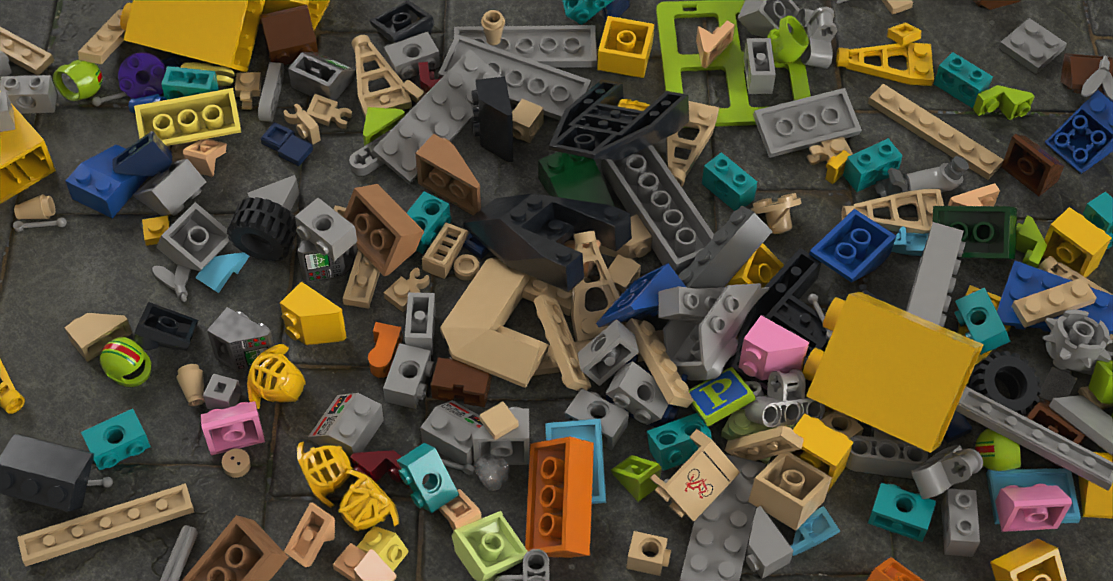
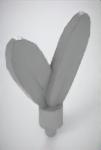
M1103 56V59L1100 60L1099 69L1084 83L1081 91L1083 97L1092 95L1102 85L1105 95L1113 102V77L1109 72L1110 61L1108 56Z
M177 265L174 275L162 266H154L152 268L154 276L160 282L175 290L177 297L183 302L187 300L188 293L185 285L192 269Z

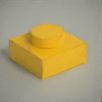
M905 22L888 28L887 37L897 42V44L906 45L921 39V30Z
M843 150L838 156L834 155L829 159L826 164L827 173L825 179L834 184L843 175L847 157L851 154Z
M168 215L142 219L146 246L158 244L161 235L170 227Z

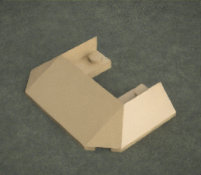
M497 257L490 258L484 262L440 327V332L443 339H446L450 355L453 359L526 388L547 354L549 344L506 328L504 325L521 298L534 302L533 300L540 294L558 300L563 314L570 316L573 289L566 292L506 266ZM584 276V282L590 283L591 279Z

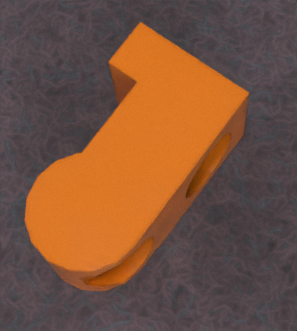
M376 322L373 329L376 345L368 354V362L371 373L375 377L384 378L388 376L399 343L402 344V328Z

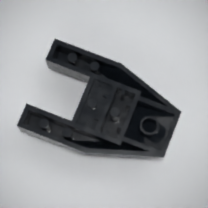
M601 79L565 109L549 144V150L592 159H624L679 132L689 122L688 95L665 91L644 111L618 107L619 101L624 99L623 83Z
M534 193L495 198L463 223L464 228L506 266L566 292H569L584 279L583 253L563 245L574 234L595 231L596 240L601 242V246L614 251H618L632 239L631 215L629 212L611 205Z
M802 248L768 282L765 287H769V290L764 293L749 311L738 339L737 352L731 357L728 368L733 367L746 380L760 383L765 393L768 391V380L762 381L755 376H749L739 368L744 337L760 316L769 319L809 342L803 368L812 350L818 348L825 351L829 342L826 338L827 331L823 327V323L816 310L799 300L818 279L821 262ZM866 289L864 290V292H863L864 294H867V295H869V296H871V297H874V298H876V299H878V300H881L880 298H878V297L875 296L874 294L870 293V292L867 291Z

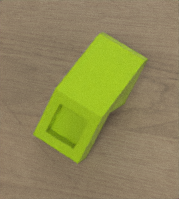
M997 85L977 95L973 110L980 116L999 108L1011 120L1018 116L1023 117L1031 110L1034 95L1030 92Z
M1027 215L1023 224H1017L1016 250L1026 254L1022 263L1038 268L1047 244L1033 218Z

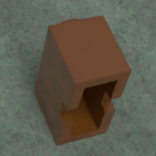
M438 357L431 382L432 398L454 401L455 397L464 399V404L485 407L492 381L491 374L453 358L445 359Z

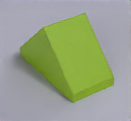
M368 107L363 130L364 146L393 129L405 116V112L402 109Z
M631 455L611 469V472L639 502L658 487L651 480V476L655 474L660 478L662 468L659 463Z

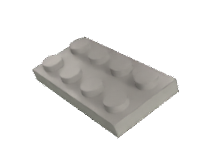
M845 88L755 110L753 113L769 158L820 145L822 141L843 136L844 138L856 136L862 131Z

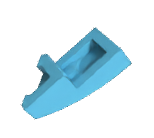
M903 226L899 229L898 234H896L892 252L922 256L929 233H906V228Z
M244 252L215 256L195 278L219 293L232 273L238 274L250 256Z
M824 506L817 509L796 530L793 545H791L793 555L802 553L840 532Z

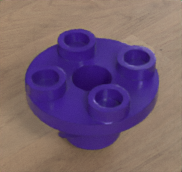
M132 54L123 61L119 68V87L132 99L155 94L161 95L163 93L162 81L166 67L160 59L152 54Z

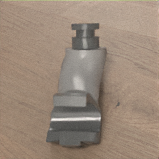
M955 156L952 162L904 175L900 170L890 168L888 170L890 179L876 181L875 189L881 198L922 189H940L941 192L952 191L962 184V175L969 169V164L962 157Z

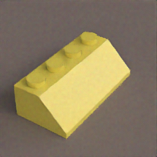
M233 88L134 106L139 138L141 139L153 131L166 146L241 132Z

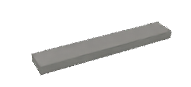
M965 387L955 411L1106 490L1110 489L1113 484V462L992 399Z

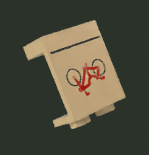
M698 429L689 437L699 449L669 481L665 483L655 474L651 476V480L658 486L655 489L656 493L666 502L669 499L672 501L669 507L682 518L686 515L692 521H695L740 473L714 441Z

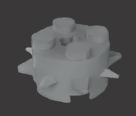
M1077 309L1066 310L1058 319L1047 317L1045 322L1051 332L1049 335L1043 336V339L1046 340L1048 353L1054 359L1053 364L1061 370L1091 371L1098 360L1109 362L1112 358L1105 350L1107 344L1113 343V341L1110 339L1108 328L1101 320L1098 324L1095 320L1087 317L1089 315L1088 312Z

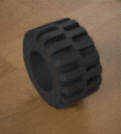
M250 197L246 198V200L243 199L238 204L228 226L227 234L229 235V240L241 252L263 261H280L286 258L297 234L295 216L282 205L269 199L259 197L254 199Z
M1009 351L993 353L976 364L967 383L968 388L1022 416L1031 412L1034 406L1038 404L1040 398L1037 396L1041 394L1042 389L1038 387L1041 381L1034 374L1037 372L1034 366L1030 368L1027 359L1021 360L1019 359V354L1013 353L1010 355ZM995 378L1005 383L1010 392V399L1005 398L999 393L995 385Z

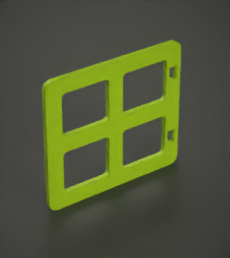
M745 0L661 2L656 7L665 91L683 94L682 71L723 70L726 74L730 107L719 108L715 127L757 125L753 117L754 111L767 107H751L748 101L744 75V52L740 48L736 17L739 16ZM683 8H696V11H683ZM715 17L718 19L719 27L726 21H729L735 25L733 41L705 69L701 65L699 54L682 55L678 53L674 19ZM801 57L792 63H779L774 60L775 68L788 69L793 101L811 97L806 67L802 63Z

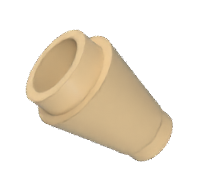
M490 10L482 17L481 24L487 43L497 45L501 41L505 19L499 11Z
M42 194L15 205L14 212L18 220L49 219L50 216L55 215V204L51 196Z
M188 364L180 367L177 371L176 379L189 406L203 404L205 402L203 398V370L199 369L197 364Z

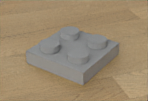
M1029 18L1000 42L999 49L1037 74L1065 50L1067 43Z

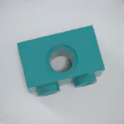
M722 152L704 165L702 185L732 210L736 211L741 206L746 207L755 200L758 182Z
M985 287L955 301L959 309L954 312L960 326L966 325L969 332L965 333V336L984 344L980 355L1011 342ZM985 320L983 324L975 325L977 321Z
M133 408L81 432L89 451L95 453L93 459L99 471L104 468H111L118 464L119 461L130 456L139 455L145 449L151 447ZM116 440H121L120 442L113 444V442H115Z
M424 442L397 460L401 468L398 471L399 475L406 485H410L413 491L411 498L419 509L424 508L433 513L459 495L435 447ZM429 474L428 481L422 485L424 476Z
M881 483L868 524L923 542L936 501L929 498L922 499L920 493L914 494L902 490L894 484L887 485ZM898 507L904 508L908 512H901L898 510Z

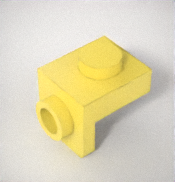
M373 526L366 533L363 540L357 546L365 553H368L370 549L374 550L392 571L396 569L408 554V549L396 533Z

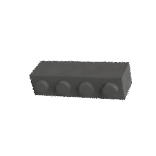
M741 206L731 214L728 222L713 235V239L707 246L697 253L693 262L679 274V278L687 288L725 287L773 231L755 212Z

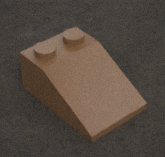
M433 134L415 153L418 184L471 215L476 214L481 210L480 184L456 147L448 139Z
M236 515L182 581H269L289 557L254 520Z

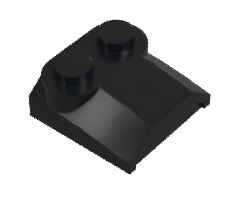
M409 0L369 20L370 24L388 39L389 45L428 32L430 35L434 26L433 16Z
M148 302L135 330L134 341L143 350L157 349L161 346L187 351L199 320Z

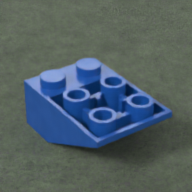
M1097 90L1045 141V144L1082 174L1113 152V102Z

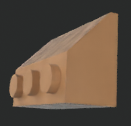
M378 184L354 188L343 217L355 226L356 244L360 252L383 276H388L416 251L424 230Z

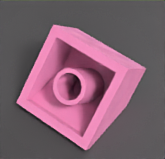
M760 316L744 337L739 368L747 375L755 376L762 381L768 380L769 375L774 371L789 373L792 369H799L802 372L809 342L769 319Z
M255 401L249 403L242 402L233 407L213 409L208 413L201 414V426L211 456L228 452L231 449H240L265 442Z
M1036 484L1031 487L1010 485L1001 488L995 500L1001 531L1058 529L1072 505V500L1057 485Z

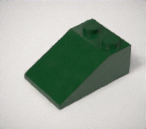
M557 152L538 160V179L549 196L615 207L594 159Z
M933 206V222L963 230L961 241L966 243L962 256H957V258H1016L1017 208L1011 206Z

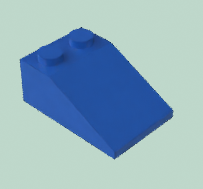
M116 144L80 163L65 182L73 200L113 219L149 176L115 173L113 171L112 159L126 150Z
M853 209L810 250L809 254L852 283L876 270L890 256L896 235L861 212Z
M669 263L634 280L596 324L598 327L609 326L616 319L620 323L628 322L631 318L639 320L648 315L654 317L659 314L658 291L686 286Z

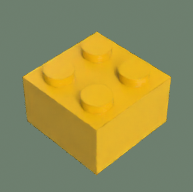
M608 16L598 49L597 70L644 78L653 44L654 24Z
M1069 207L1051 223L1044 239L1047 248L1043 258L1046 259L1052 256L1058 263L1061 262L1087 278L1098 267L1112 237Z
M804 413L793 429L795 434L804 439L802 448L790 453L831 476L829 492L846 467L853 442L845 434L836 432L824 425L820 419L810 417Z

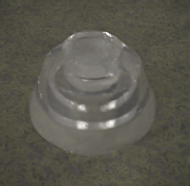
M495 455L481 457L476 460L474 465L478 478L488 491H499L508 479L507 473L510 471V468L503 457L498 458Z

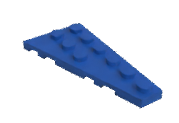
M1014 261L997 308V313L1003 325L1015 326V329L1025 330L1026 328H1024L1011 307L1013 302L1072 280ZM1090 287L1097 299L1094 304L1077 310L1088 312L1089 315L1087 317L1095 320L1098 324L1101 320L1108 328L1109 335L1113 334V295ZM1045 321L1028 326L1051 332Z

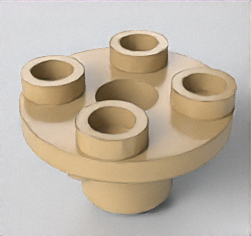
M796 193L783 195L777 198L778 201L772 202V198L758 200L753 203V207L750 209L756 214L765 213L768 227L773 231L772 234L788 232L793 227L789 209L790 207L802 204L801 198H797Z

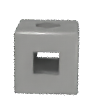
M213 374L203 394L207 409H225L236 406L242 395L239 380Z

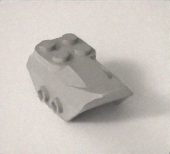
M761 283L727 285L726 287L700 288L701 290L721 292V295L701 323L669 320L663 328L666 353L677 366L678 374L680 376L682 374L688 375V380H709L719 377L728 359L737 352L738 340L736 336L747 314L764 293L769 290V287L761 288Z

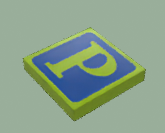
M733 367L724 370L716 379H709L689 390L694 400L691 405L707 426L716 423L756 400L752 390Z

